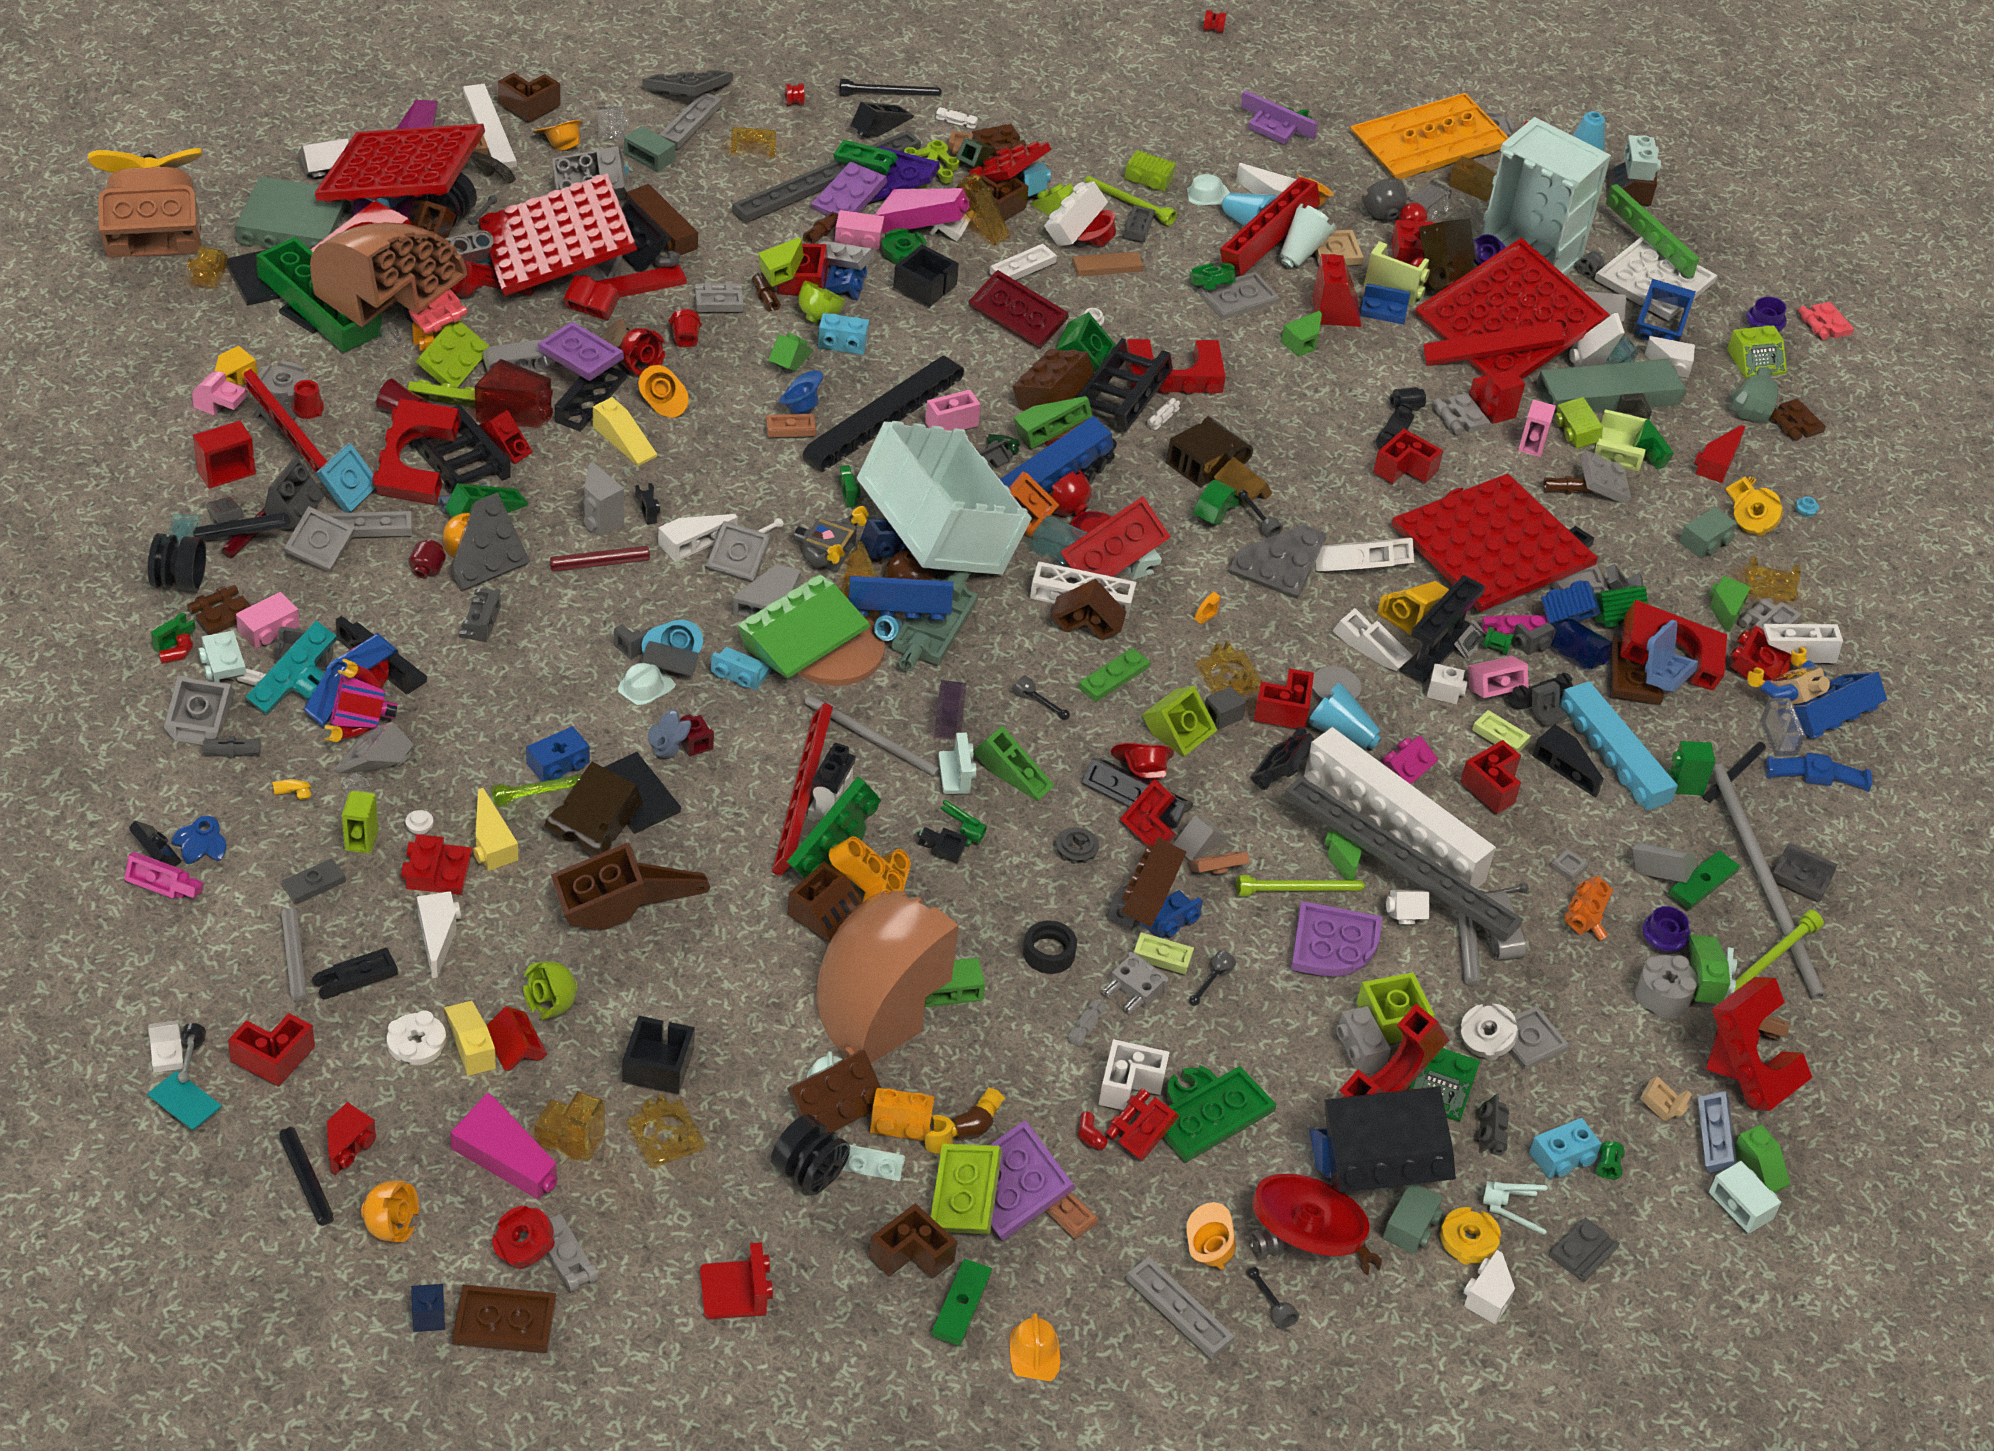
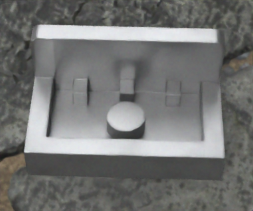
M1788 843L1772 875L1775 882L1821 902L1836 871L1837 864Z

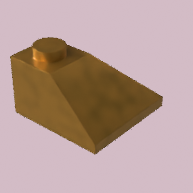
M1462 156L1453 165L1448 186L1487 202L1491 198L1494 186L1492 182L1497 173L1471 158Z

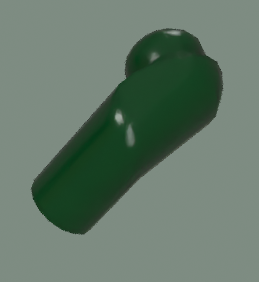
M988 434V445L996 440L1001 442L1008 439L1009 441L1005 447H1007V450H1011L1013 455L1018 454L1020 443L1017 439L1007 435Z

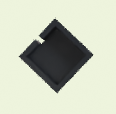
M922 244L895 265L893 288L928 306H932L942 297V294H946L957 285L959 263Z
M638 1015L622 1060V1082L679 1094L694 1051L695 1027L669 1022L668 1043L664 1044V1021Z

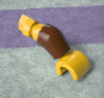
M988 1087L975 1106L971 1107L968 1112L953 1117L952 1121L946 1116L932 1115L933 1131L925 1135L926 1150L931 1153L941 1154L942 1144H953V1137H956L957 1140L980 1137L986 1133L992 1126L994 1114L1000 1108L1005 1097L998 1090Z

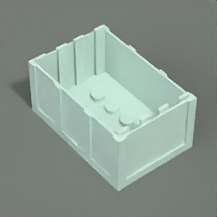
M1534 117L1501 145L1500 151L1502 154L1497 174L1493 178L1492 184L1494 186L1488 210L1483 218L1485 223L1482 235H1494L1506 247L1522 238L1559 271L1567 275L1576 267L1577 261L1583 257L1611 155Z
M884 421L857 476V480L922 568L1003 575L1032 519L1028 514V510L1019 505L1009 488L1001 482L988 465L987 460L979 454L968 440L964 429L954 428L953 431H948L940 426L926 428L924 424L914 423L913 426H907L899 421Z

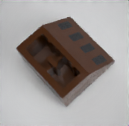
M1624 162L1609 170L1608 193L1610 186L1618 184L1639 204L1651 206L1657 187V172L1654 181L1629 179Z
M413 201L408 215L411 225L434 232L444 239L449 237L456 214L449 208L429 201Z
M823 862L789 892L787 915L830 943L837 929L862 903V900L845 874L828 863Z

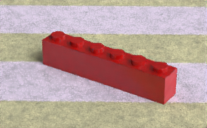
M1302 177L1294 181L1220 248L1222 263L1233 264L1235 275L1242 276L1288 234L1295 212L1300 204H1303V208L1309 205L1315 209L1320 205L1318 183Z

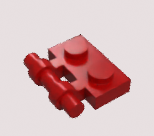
M1143 1088L1135 1096L1132 1095L1127 1100L1128 1105L1119 1116L1115 1115L1110 1121L1111 1126L1105 1132L1112 1140L1120 1132L1124 1133L1118 1143L1142 1162L1179 1118L1174 1110L1156 1097L1146 1105L1145 1102L1150 1097V1094ZM1136 1112L1141 1113L1130 1126L1128 1122L1132 1119Z

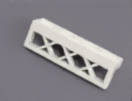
M1038 561L1032 581L1030 598L1055 604L1057 596L1097 579L1125 609V619H1128L1136 582ZM1041 571L1052 573L1055 577L1049 579L1040 577ZM1073 577L1077 578L1079 582L1072 584L1068 583L1065 579ZM1120 587L1129 589L1128 595L1117 593L1114 589Z

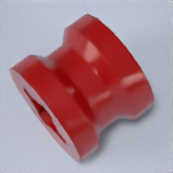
M798 83L797 86L785 84L786 106H790L793 103L804 105L805 92L803 83Z

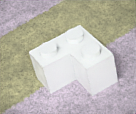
M1113 1039L1098 1105L1124 1110L1128 1105L1127 1100L1130 1098L1132 1089L1140 1090L1143 1088L1148 1093L1160 1095L1169 1052Z

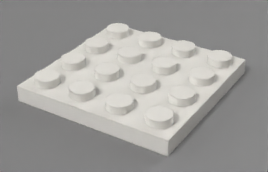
M1640 237L1596 273L1594 280L1619 294L1626 295V298L1643 307L1652 279L1696 291L1694 297L1696 299L1715 283L1717 275L1697 265L1695 275L1687 278L1643 237ZM1652 299L1648 310L1669 321L1684 308Z

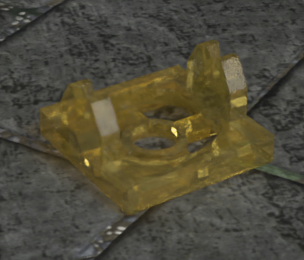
M732 128L731 154H737L738 141L770 143L769 157H775L777 137L775 130Z
M1750 558L1749 563L1745 565L1744 569L1745 583L1751 586L1749 594L1792 602L1796 601L1798 596L1797 586L1801 573L1800 565L1794 564L1791 572L1760 567L1757 562L1758 558ZM1755 576L1764 577L1765 579H1755ZM1775 580L1785 581L1787 584H1781Z
M1226 641L1223 648L1220 643H1217L1211 650L1210 657L1199 659L1196 663V667L1212 694L1228 687H1232L1239 695L1259 691L1260 682L1262 681L1244 650L1234 651L1229 641ZM1227 663H1237L1245 669L1236 671L1230 669ZM1218 665L1221 670L1220 675L1212 677V668ZM1224 673L1235 674L1230 681H1227L1222 676Z
M660 1094L655 1103H652L650 1098L646 1100L642 1106V1114L627 1119V1127L650 1169L705 1149V1142L682 1100L669 1104L668 1100ZM661 1117H674L682 1121L683 1125L677 1127L665 1125ZM652 1121L656 1127L654 1135L644 1138V1129ZM662 1130H670L674 1133V1138L670 1137L666 1142L658 1139L657 1134ZM659 1144L663 1146V1150H658L652 1146Z

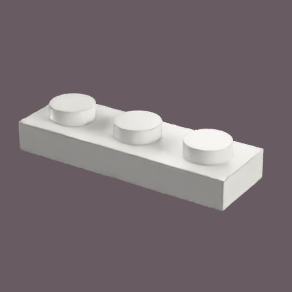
M1041 244L991 265L989 273L993 275L999 270L1012 279L1017 280L1056 263L1057 255L1044 244Z

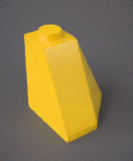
M1437 581L1384 594L1380 598L1377 614L1411 635L1414 626L1449 589Z

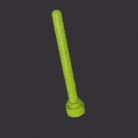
M1087 176L1084 179L1085 183L1094 181L1100 191L1133 206L1155 210L1154 215L1166 226L1172 225L1176 220L1177 211L1170 207L1159 208L1091 176Z
M1238 875L1236 879L1238 897H1250L1256 891H1362L1365 888V884L1361 880H1256L1251 878L1250 875Z
M1812 909L1806 911L1800 917L1799 926L1736 979L1735 991L1752 978L1758 976L1805 934L1816 933L1824 926V921L1820 914Z

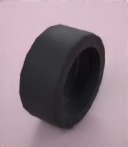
M1050 920L1037 922L1025 934L1023 956L1026 963L1034 970L1046 974L1061 973L1070 968L1075 960L1077 938L1074 932L1063 923ZM1042 939H1054L1061 942L1066 947V951L1058 955H1047L1038 951L1034 947V943Z

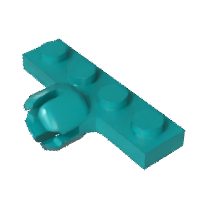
M316 620L245 696L246 701L266 716L291 691L299 693L309 701L325 674L316 667V662L337 641V635Z

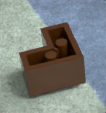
M512 73L498 81V103L525 121L530 122L561 105L560 83L546 74L528 82L519 75Z
M981 174L966 183L965 195L969 200L971 209L994 225H997L1026 208L1029 186L1015 177L1006 179L997 185Z
M1094 579L1057 596L1051 618L1065 632L1069 633L1087 625L1100 640H1105L1121 632L1126 611L1098 580Z
M915 1203L871 1236L869 1258L888 1276H891L909 1261L913 1260L933 1279L955 1262L957 1241Z

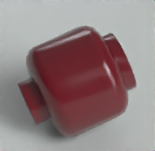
M427 539L415 545L408 559V564L413 570V574L419 578L435 577L439 574L446 560V554L440 543Z

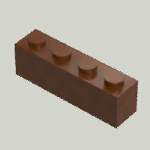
M647 184L626 192V202L630 198L633 199L672 238L664 247L666 252H678L681 256L698 249V231L651 185Z
M1159 837L1153 846L1148 844L1121 899L1126 902L1121 912L1151 927L1166 900L1187 852Z

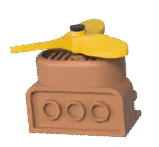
M201 148L180 151L156 159V156L152 154L140 157L131 153L109 150H96L88 154V161L92 166L113 173L107 180V189L103 190L98 197L99 232L108 257L203 253L200 238V212L193 190V180L186 172L176 169L201 157Z

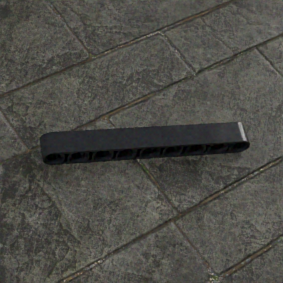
M946 356L939 357L809 443L803 452V459L821 472L826 471L825 468L829 469L841 461L843 456L847 457L859 449L858 446H863L874 439V436L878 435L884 421H901L908 416L906 414H911L923 406L922 403H927V400L935 398L939 395V392H944L953 386L955 381L959 382L964 375V368Z

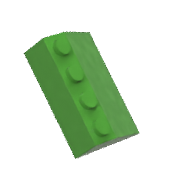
M819 574L800 587L791 590L779 600L770 603L756 614L747 617L746 620L737 626L745 650L788 679L870 628V623L833 582Z

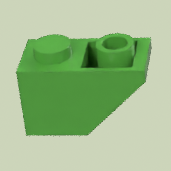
M1317 311L1284 325L1281 342L1297 357L1316 350L1322 313Z
M787 333L785 337L778 334L768 361L796 372L813 352V349L806 346L808 341L798 336Z

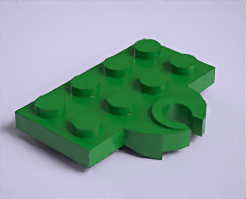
M857 776L788 859L787 863L804 879L823 862L832 865L829 859V850L852 836L862 841L866 831L864 821L877 811L882 800L864 780Z
M1199 1065V1068L1182 1069L1181 1077L1183 1081L1190 1083L1192 1087H1182L1178 1082V1077L1174 1074L1170 1077L1166 1089V1100L1169 1105L1168 1107L1174 1110L1179 1118L1162 1138L1187 1163L1275 1112L1277 1104L1241 1066L1219 1078L1201 1065Z

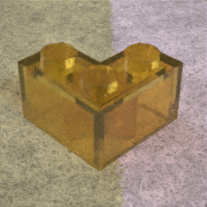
M579 1091L576 1092L569 1105L550 1099L535 1124V1141L545 1149H556L566 1153L572 1159H583L590 1162L605 1136V1101Z

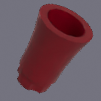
M391 378L381 387L377 396L376 407L377 409L392 413L393 408L398 406L400 398L424 403L430 402Z

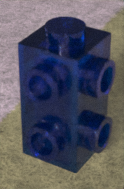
M1571 618L1558 625L1551 646L1558 649L1560 654L1577 660L1582 667L1594 669L1604 665L1611 656L1609 650L1613 642Z

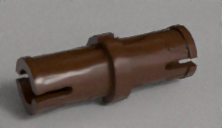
M832 211L822 220H817L813 227L803 234L804 242L815 244L823 236L829 235L831 229L836 226L838 213Z
M762 272L761 277L759 273H756L752 277V282L757 289L759 299L763 300L768 312L772 311L770 305L774 311L779 310L781 304L775 295V288L769 284Z
M1565 476V478L1545 477L1543 480V488H1546L1544 489L1545 493L1560 492L1566 493V495H1571V493H1592V490L1587 489L1585 478Z

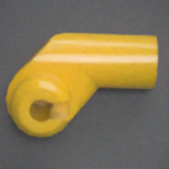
M287 779L272 782L274 795L296 792L299 800L309 799L312 796L310 791L312 787L306 781Z

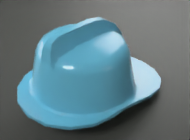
M685 619L674 620L649 630L642 641V652L644 654L647 643L653 641L699 653L703 645V635L699 627L693 622Z

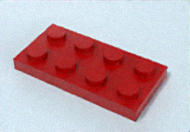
M1142 496L1066 547L1060 553L1070 568L1113 577L1171 538V536L1144 496Z

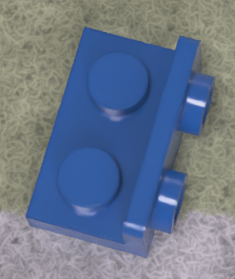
M831 265L824 289L830 290L835 294L849 291L852 299L858 300L863 289L865 277L867 276L866 266L862 270Z
M1366 284L1360 316L1404 325L1410 292Z
M1178 890L1166 897L1151 927L1143 923L1141 924L1156 937L1174 936L1182 926L1188 923L1194 924L1200 918L1203 900L1197 897L1191 901Z

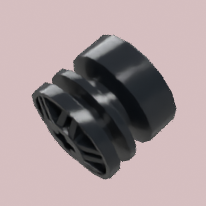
M460 172L448 193L440 196L425 194L416 197L415 200L429 201L449 208L456 214L454 226L475 206L477 193L471 180Z
M156 533L148 556V579L150 585L154 587H161L163 585L164 588H171L174 581H176V586L180 590L198 591L206 566V544L204 539L184 536L179 544L176 535L170 534L167 537L166 534Z
M804 1114L793 1121L781 1134L771 1154V1163L787 1177H794L795 1182L799 1186H803L808 1193L817 1195L841 1173L850 1155V1145L844 1139H839L836 1133L827 1132L825 1125L812 1115Z

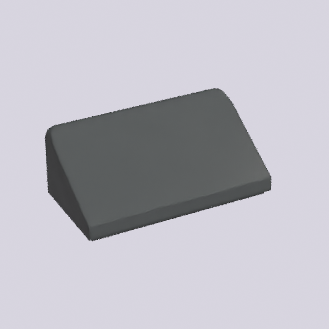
M649 641L642 663L656 665L660 669L691 676L695 671L698 653Z

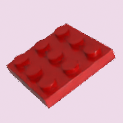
M1035 141L1025 147L1023 144H1020L1010 150L1009 147L997 151L996 157L984 160L983 166L971 169L969 171L970 174L963 179V182L966 186L968 181L981 174L993 182L1011 179L1051 151V147L1048 142L1039 144L1038 141Z

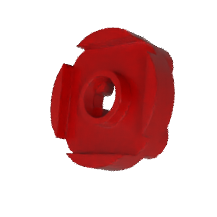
M517 1206L506 1212L497 1223L499 1228L496 1236L493 1234L492 1237L495 1253L505 1263L512 1265L516 1269H523L536 1263L546 1253L550 1252L555 1244L553 1224L549 1217L540 1209L528 1208L527 1206ZM522 1231L529 1233L524 1241L517 1242L521 1238L520 1233Z

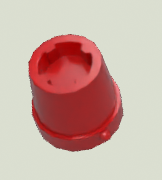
M682 309L673 313L668 321L670 322L676 345L679 347H694L698 343L699 328L702 326L699 314L690 309Z
M301 380L294 385L292 411L299 418H316L321 416L324 411V403L321 399L318 384L315 381Z

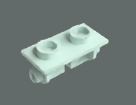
M853 1143V1145H850V1155L842 1170L900 1181L905 1156L901 1155L900 1152L891 1153L864 1148Z

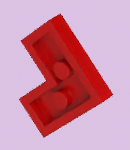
M1154 779L1120 820L1147 845L1153 846L1158 837L1170 843L1177 834L1159 817L1176 797L1159 781Z

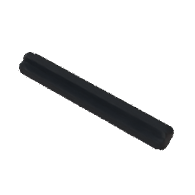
M283 512L199 526L195 528L193 535L196 538H203L204 541L281 529L288 527L290 519L288 514Z
M288 1127L287 1129H282L279 1133L280 1140L318 1225L325 1226L334 1221L333 1212L295 1128Z

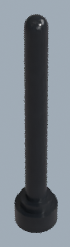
M840 79L839 84L840 96H849L853 92L940 96L942 94V90L939 87L854 84L849 79Z

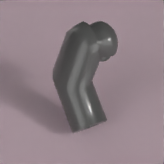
M669 251L668 257L659 254L653 263L661 268L675 267L680 263L678 261L680 253Z

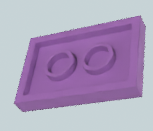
M850 162L811 203L812 209L826 216L832 211L839 215L840 210L860 213L886 185L887 178L885 175Z
M573 321L538 343V350L589 381L624 359L621 349Z

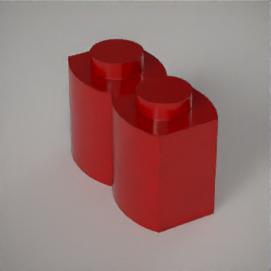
M575 275L563 299L565 306L569 309L608 321L619 300V294L616 287L608 282L598 283L587 275Z

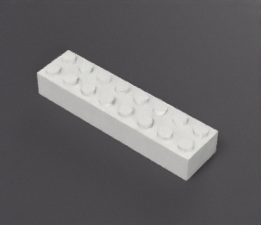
M1333 727L1312 741L1304 777L1308 781L1477 889L1486 881L1496 849L1494 845Z

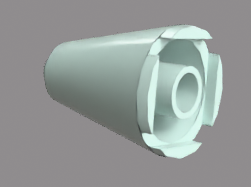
M1300 204L1295 212L1280 253L1281 262L1289 268H1293V266L1299 267L1335 232L1337 227L1334 222L1330 225L1327 222L1329 218L1322 212L1309 205L1303 208V204Z

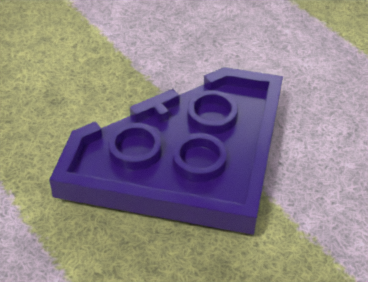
M880 146V149L894 152L898 160L894 165L890 166V171L886 175V185L870 202L888 197L893 189H914L931 183L940 169L939 162Z

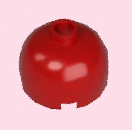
M648 328L630 330L626 333L618 347L623 351L624 359L620 361L626 370L639 376L650 366L662 365L666 352L663 351L662 343L665 344L663 337L660 333ZM641 361L647 363L648 366L640 369L635 364Z
M1081 470L1077 471V475L1074 472L1067 474L1051 487L1054 492L1050 496L1059 504L1053 513L1061 517H1068L1073 514L1077 516L1088 509L1086 504L1091 499L1092 489Z

